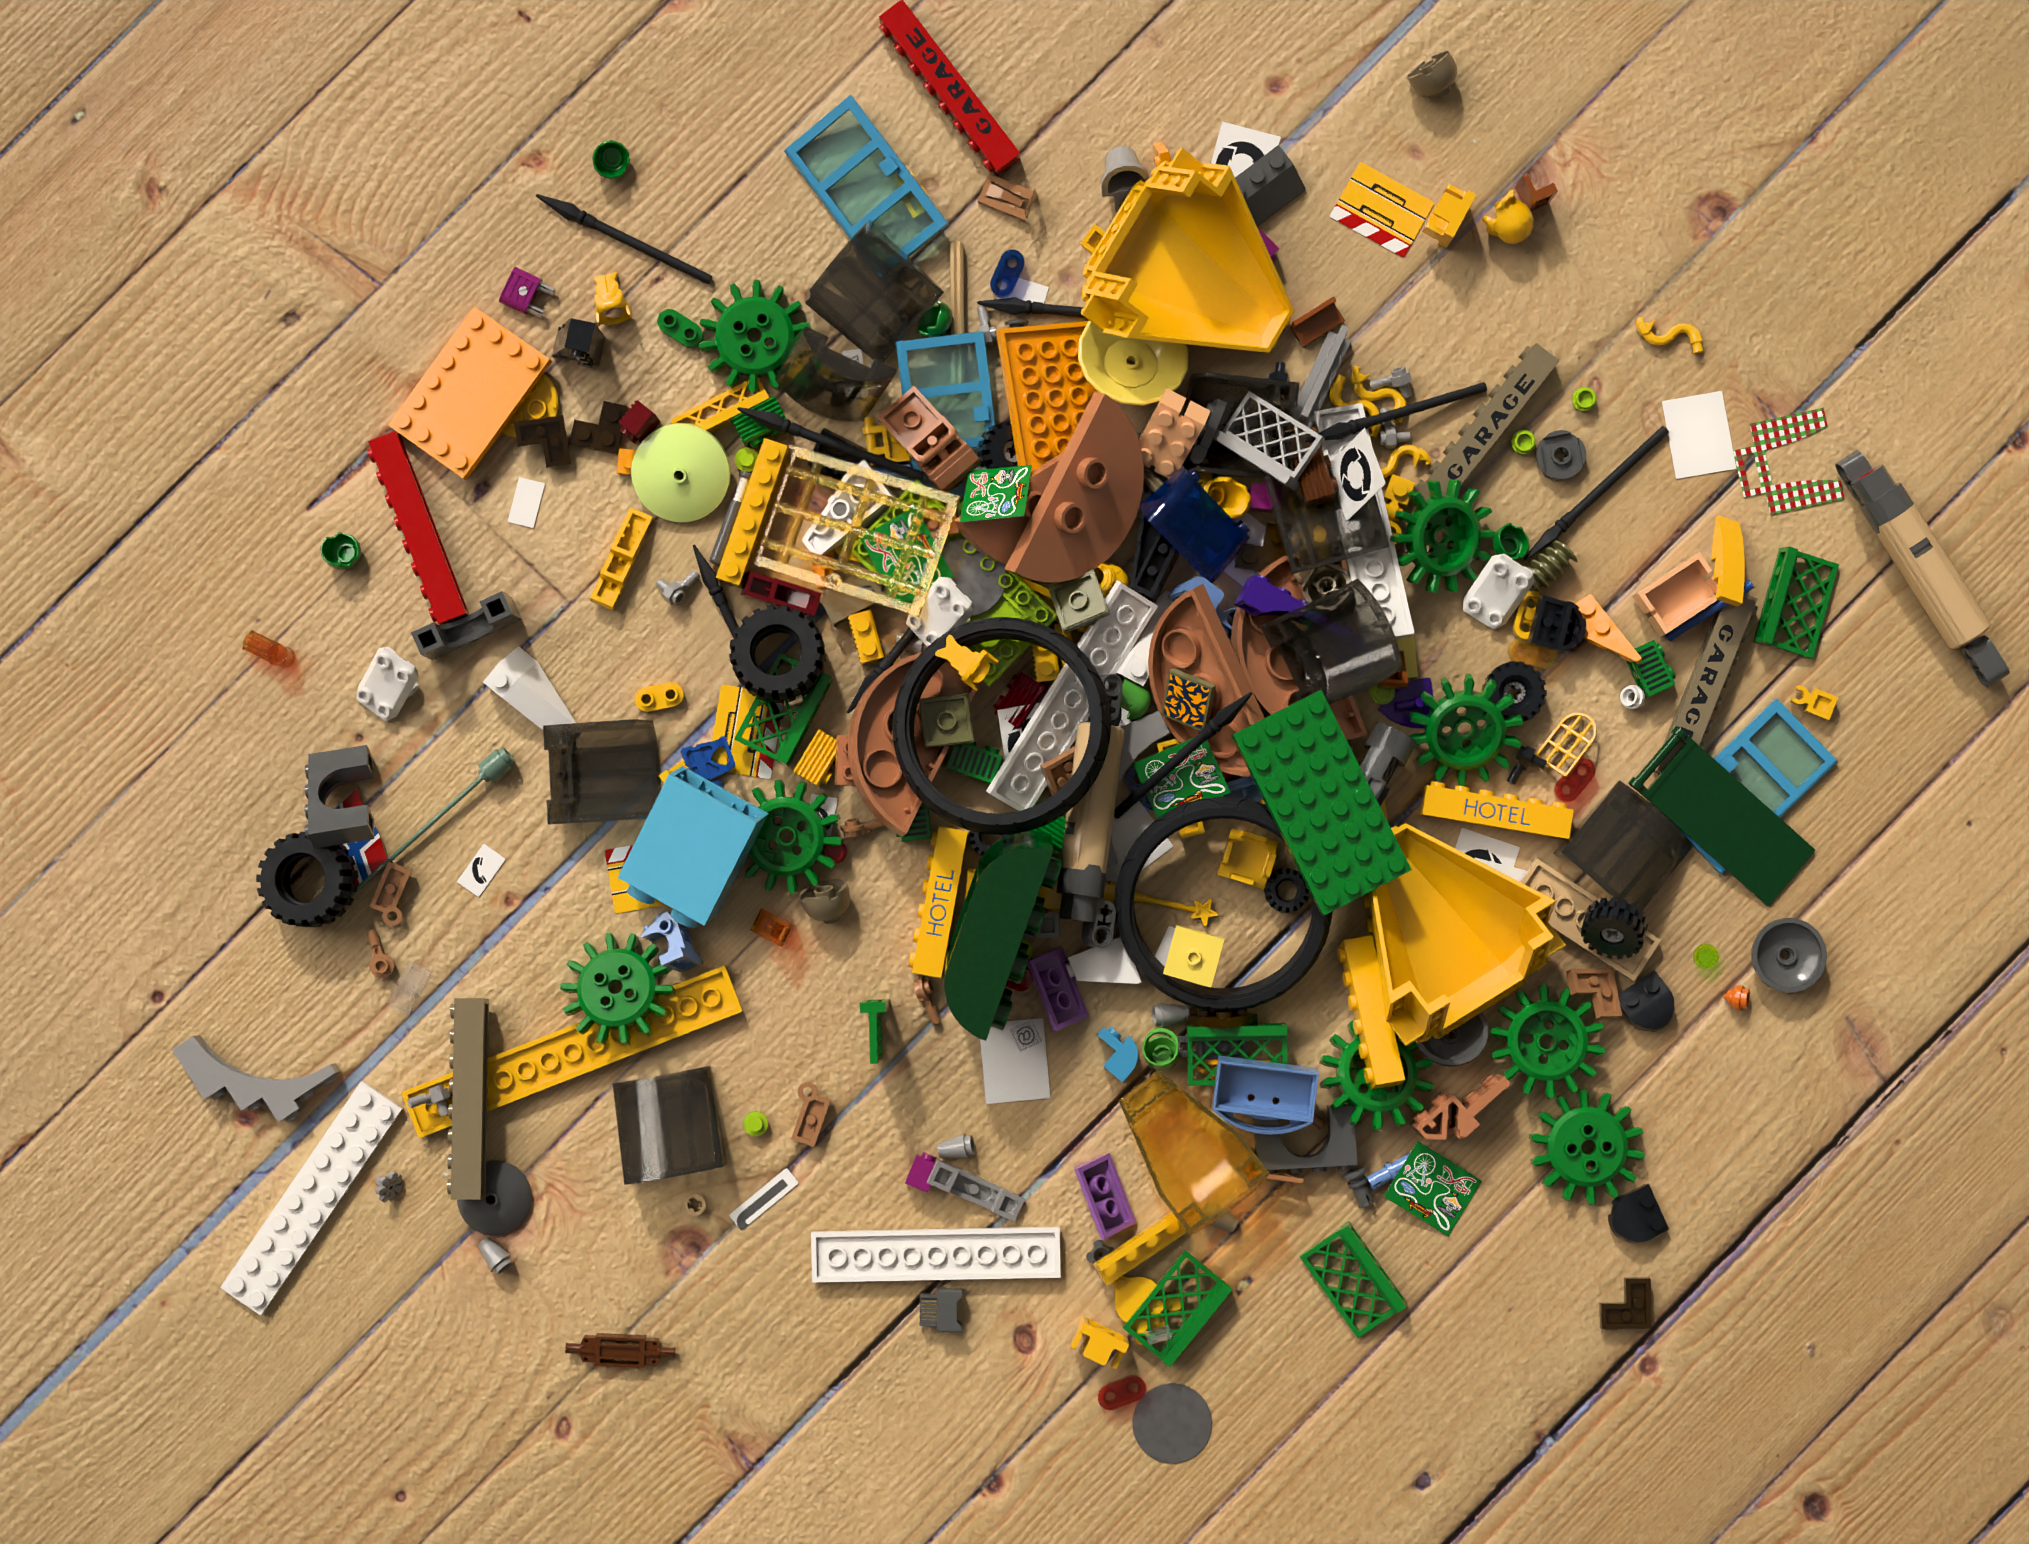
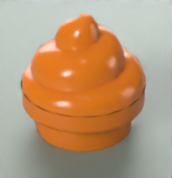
M1741 985L1735 986L1732 990H1728L1723 997L1735 1010L1747 1009L1750 1001V989H1745Z

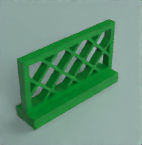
M1790 546L1779 548L1753 642L1812 659L1839 564L1800 552L1798 549ZM1797 558L1804 559L1809 568L1801 574L1798 573L1795 567ZM1821 566L1830 568L1828 578L1821 581L1815 570ZM1811 572L1816 585L1807 589L1801 577ZM1797 581L1802 593L1792 597L1789 586L1792 582ZM1819 588L1823 596L1821 602L1815 605L1809 593ZM1805 596L1810 608L1800 613L1795 601ZM1790 604L1796 616L1786 621L1782 611L1785 606ZM1812 611L1816 621L1814 626L1808 628L1802 616ZM1798 619L1803 632L1793 636L1788 624ZM1781 628H1784L1789 638L1784 643L1774 641L1777 631ZM1806 635L1809 641L1807 651L1801 650L1796 642L1797 639Z
M779 652L768 675H774L775 673L779 675L778 667L782 660L790 663L793 669L799 661ZM825 673L819 675L816 686H811L808 689L809 693L806 697L802 696L803 703L801 707L791 710L788 700H785L788 711L774 715L770 704L774 702L773 700L760 702V698L756 696L734 740L789 767L833 682L832 677ZM768 704L771 717L757 721L755 714L757 707ZM798 712L795 719H793L792 714ZM790 715L792 722L790 728L779 732L775 719ZM753 717L755 722L749 724ZM773 720L777 733L763 737L759 724ZM757 727L759 739L748 741L742 738L747 728ZM786 734L784 740L782 741L781 735ZM775 737L779 738L781 746L776 754L766 749L765 740ZM761 742L763 748L756 745V743Z
M872 999L860 1002V1013H869L870 1064H878L882 1059L881 1012H886L890 1009V999Z
M1258 1023L1227 1029L1187 1025L1188 1086L1215 1085V1079L1209 1078L1212 1075L1216 1077L1217 1066L1212 1070L1203 1059L1212 1050L1218 1056H1223L1215 1049L1221 1041L1228 1040L1234 1046L1226 1057H1231L1238 1050L1247 1059L1252 1060L1263 1049L1272 1058L1270 1062L1280 1063L1277 1059L1282 1055V1064H1287V1024ZM1232 1040H1241V1041H1240L1238 1044H1235ZM1246 1040H1253L1259 1046L1250 1057L1240 1048ZM1258 1040L1266 1041L1263 1044H1261ZM1271 1040H1282V1049L1274 1057L1265 1046ZM1192 1041H1204L1210 1048L1199 1057L1193 1052ZM1208 1041L1216 1042L1213 1045H1211ZM1193 1056L1197 1059V1061L1194 1064ZM1201 1063L1210 1073L1204 1079L1193 1080V1069Z
M1350 1221L1344 1223L1341 1228L1300 1255L1301 1260L1357 1338L1396 1312L1399 1313L1407 1307V1301ZM1340 1237L1345 1244L1344 1253L1329 1251L1330 1242ZM1327 1245L1326 1250L1321 1249L1322 1247ZM1347 1248L1349 1249L1352 1255L1346 1254ZM1315 1252L1326 1254L1324 1267L1314 1266L1308 1257ZM1328 1255L1343 1258L1341 1270L1326 1268ZM1346 1258L1356 1260L1359 1263L1358 1274L1344 1271ZM1362 1269L1364 1270L1366 1275L1361 1274ZM1318 1271H1323L1322 1277L1320 1276ZM1325 1272L1340 1275L1338 1287L1327 1286L1324 1281ZM1343 1275L1357 1278L1355 1291L1341 1288ZM1360 1279L1371 1280L1374 1284L1373 1294L1358 1291ZM1376 1289L1379 1291L1381 1296L1376 1295ZM1332 1291H1336V1292H1337V1296H1336V1297H1335V1295L1332 1293ZM1340 1292L1355 1295L1353 1308L1340 1304ZM1357 1296L1372 1298L1370 1311L1355 1308ZM1375 1299L1386 1301L1391 1309L1383 1314L1373 1312ZM1346 1311L1352 1312L1351 1318ZM1354 1313L1369 1315L1368 1324L1358 1329L1353 1322ZM1372 1316L1377 1317L1376 1319L1371 1321Z
M1184 1250L1125 1323L1123 1329L1158 1356L1167 1366L1171 1367L1233 1289L1188 1251ZM1186 1257L1194 1263L1195 1274L1181 1275L1180 1265ZM1198 1267L1205 1273H1198ZM1177 1270L1178 1276H1172L1173 1273ZM1210 1276L1216 1281L1210 1290L1200 1291L1199 1277ZM1195 1277L1197 1291L1183 1293L1181 1279ZM1178 1279L1179 1293L1165 1295V1283L1168 1280ZM1161 1289L1162 1295H1156ZM1206 1294L1205 1297L1201 1300L1200 1295ZM1197 1295V1307L1192 1310H1184L1183 1296ZM1180 1297L1181 1311L1167 1312L1165 1298ZM1154 1299H1162L1164 1313L1149 1314L1148 1304ZM1146 1308V1314L1140 1315ZM1182 1314L1183 1324L1180 1328L1169 1330L1167 1316ZM1185 1314H1190L1189 1317L1185 1320ZM1164 1316L1166 1330L1156 1331L1155 1333L1151 1332L1150 1318ZM1147 1318L1148 1332L1137 1333L1131 1328L1136 1319ZM1170 1333H1175V1334L1172 1336V1338L1170 1339V1338H1169V1334H1170ZM1166 1334L1167 1344L1161 1351L1152 1345V1335ZM1142 1336H1149V1342Z

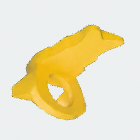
M617 272L594 277V282L597 284L595 287L597 294L594 298L597 326L601 324H619L629 318H633L632 308L625 300L621 289H619ZM622 308L623 310L622 314L615 318L607 317L604 314V311L609 309Z
M948 635L946 638V647L937 650L935 653L937 657L949 661L951 667L959 671V675L962 677L961 680L976 691H978V688L973 683H980L990 670L988 661L995 664L999 662L984 649L978 653L970 651L966 646L961 647L952 635Z

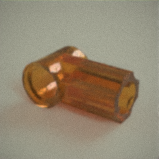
M251 630L243 641V650L268 661L272 665L283 668L289 667L295 660V653L292 648L282 645L254 630ZM283 649L284 658L278 662L277 653Z

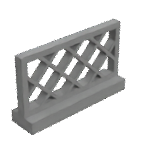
M1342 325L1337 334L1331 331L1328 332L1290 414V417L1309 428H1312L1315 421L1314 411L1320 410L1351 343V340L1345 338L1349 329L1347 326Z
M1248 391L1223 430H1217L1213 437L1222 446L1293 491L1300 484L1297 481L1325 440L1320 434ZM1252 400L1256 401L1259 412L1247 415V407ZM1275 413L1277 423L1266 426L1264 416ZM1259 417L1261 428L1250 431L1248 420ZM1237 423H1244V433L1237 435L1231 433ZM1293 424L1295 435L1284 438L1283 427ZM1278 428L1279 439L1268 442L1267 431ZM1262 433L1263 444L1252 446L1250 436ZM1308 436L1315 438L1309 448L1302 449L1301 438ZM1296 440L1298 451L1286 454L1285 443ZM1280 445L1281 455L1271 458L1269 447ZM1298 456L1299 464L1294 471L1288 469L1287 459Z

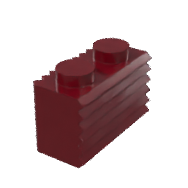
M638 400L634 401L635 404H631L632 408H628V412H625V416H622V420H619V424L622 426L620 432L634 444L636 441L642 443L661 422L656 414Z
M1023 672L1019 676L1013 675L1007 684V687L1010 688L1005 697L1000 695L993 706L1000 710L1025 705L1015 719L1014 717L1019 707L1008 721L1018 729H1020L1046 690V687Z

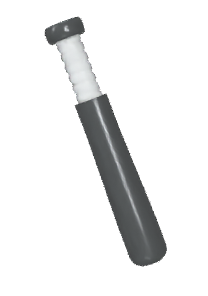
M739 472L740 481L733 500L731 499L710 556V562L714 565L720 566L752 475L749 472Z

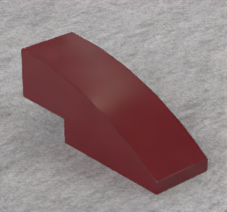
M752 571L747 572L741 592L742 596L778 607L787 605L792 610L796 608L802 611L803 614L815 616L822 594Z

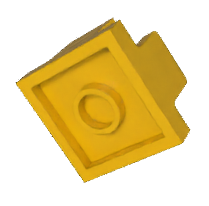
M1448 184L1422 232L1438 240L1439 245L1447 248L1477 194L1469 190L1464 192Z
M1230 828L1216 875L1264 890L1267 879L1271 875L1277 855L1275 852L1279 842L1247 831Z
M1083 1316L1070 1344L1071 1348L1076 1350L1084 1333L1087 1337L1082 1345L1083 1355L1104 1366L1113 1349H1117L1111 1362V1368L1117 1369L1123 1354L1128 1349V1337Z

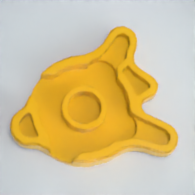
M1123 1275L1112 1282L1115 1289V1308L1124 1322L1129 1320L1157 1285L1152 1279ZM1160 1289L1156 1295H1162V1290ZM1180 1297L1165 1298L1167 1311L1181 1309ZM1154 1299L1148 1304L1149 1314L1162 1313L1164 1311L1162 1299ZM1146 1308L1140 1315L1146 1314ZM1163 1317L1150 1318L1151 1330L1164 1327L1165 1319ZM1147 1318L1136 1319L1131 1325L1132 1329L1137 1333L1148 1332ZM1142 1336L1147 1341L1149 1340V1336ZM1135 1338V1341H1136L1139 1345H1143L1142 1343H1140V1342Z

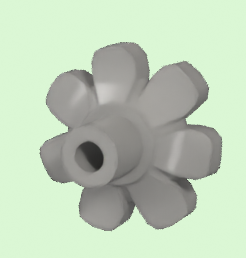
M391 1171L387 1177L379 1176L376 1179L375 1184L379 1186L376 1189V1193L380 1195L379 1200L382 1202L391 1201L396 1196L395 1192L400 1193L403 1186L399 1184L402 1181L400 1174Z

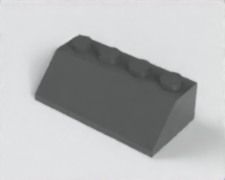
M1279 145L1235 177L1257 227L1306 191L1294 164Z

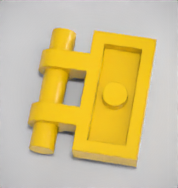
M873 417L863 418L864 427L862 431L863 436H866L868 452L878 456L885 455V458L897 463L910 462L908 452L882 424L874 425ZM876 434L883 435V447H877ZM869 463L871 467L877 466L872 463Z

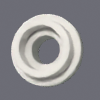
M1630 685L1622 690L1620 699L1626 708L1635 710L1643 704L1645 694L1640 686Z

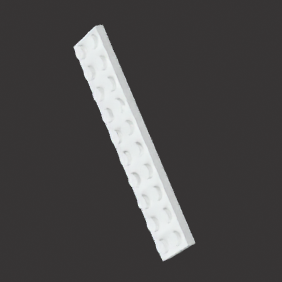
M1362 403L1314 411L1315 425L1318 427L1319 432L1338 422H1348L1365 417ZM1366 429V432H1367V434H1368L1369 440H1370V442H1371L1370 435H1369V430ZM1360 432L1350 434L1339 440L1323 441L1320 446L1323 456L1328 455L1331 462ZM1382 488L1347 521L1336 494L1333 506L1349 577L1352 581L1353 596L1364 645L1414 636L1395 545L1393 541H1390L1392 532Z
M1118 580L1105 599L1111 615L1090 623L1077 644L1094 665L1099 675H1116L1158 607ZM1066 663L986 790L992 796L1018 811L1033 807L1047 786L1040 765L1070 749L1077 737L1078 725L1086 722L1089 718V705L1084 687L1077 675ZM1106 681V682H1105V688L1107 689L1108 686H1109V684H1108V682Z
M361 1081L220 1288L259 1315H263L404 1108L365 1081Z
M1060 1227L812 1231V1282L1061 1278Z

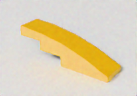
M630 507L610 547V554L600 572V578L590 596V602L613 611L642 547L653 519L652 516Z
M1718 515L1715 520L1710 560L1715 562L1713 580L1718 581L1716 599L1739 606L1743 604L1745 557L1741 527L1739 522Z

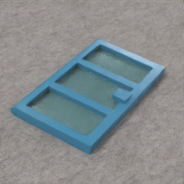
M852 95L848 96L784 150L880 279L884 278L949 225L948 221Z
M984 331L896 342L902 395L915 386L957 430V436L964 440L977 455V452L982 450V447L978 446L979 441L984 440L981 437L982 434L989 431V427L995 425ZM910 456L911 468L923 472ZM979 465L975 470H984L987 468L985 466L981 467ZM925 473L921 483L939 501L964 498L968 476L946 495L935 486Z
M1777 698L1763 709L1714 757L1722 767L1780 818L1838 763L1837 759ZM1659 811L1719 874L1723 875L1727 871Z

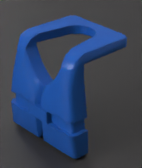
M721 736L718 740L697 744L695 747L682 748L680 751L685 766L708 780L726 773L736 766L725 736ZM718 747H724L728 756L726 765L718 764L711 760L714 751Z

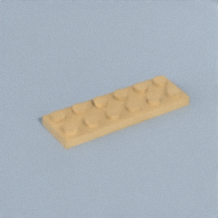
M1537 858L1534 859L1520 881L1528 887L1556 900L1551 918L1548 921L1555 931L1631 981L1636 980L1661 942L1659 938L1647 931L1642 949L1637 954L1633 953L1632 957L1627 958L1624 955L1623 959H1617V956H1613L1611 959L1607 958L1605 953L1600 956L1596 954V949L1590 950L1588 948L1589 943L1585 944L1583 937H1581V927L1589 905L1592 906V903L1596 900L1600 903V899Z

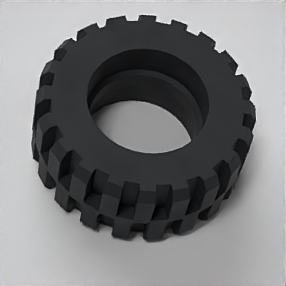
M767 605L766 610L761 611L758 608L753 611L754 615L751 617L746 615L741 620L743 624L735 628L733 632L735 636L730 641L729 646L731 649V654H729L730 662L741 685L753 696L756 695L760 700L766 702L773 700L774 703H782V700L787 699L791 702L796 700V696L801 694L805 696L809 693L808 689L811 686H816L819 675H822L825 669V645L818 627L815 626L809 616L803 615L802 611L796 608L792 610L787 605H781L780 608H775L774 605ZM774 633L790 634L798 641L801 648L799 663L794 669L783 675L774 676L764 673L755 661V650L758 644L765 637Z
M300 832L299 834H288L286 839L279 838L274 842L275 848H268L265 851L264 855L267 858L265 861L260 860L258 865L259 868H262L261 875L256 874V882L261 884V888H258L257 892L259 896L265 898L262 904L265 909L272 910L271 915L275 919H281L282 923L299 927H321L322 924L334 922L336 916L341 917L346 912L344 909L346 905L351 906L354 901L351 898L352 892H357L358 885H354V878H358V871L352 869V866L356 863L353 857L347 856L349 850L344 845L314 848L311 840H307L305 832ZM305 857L317 858L325 871L324 888L321 894L310 903L299 902L294 897L290 888L291 872L294 866Z

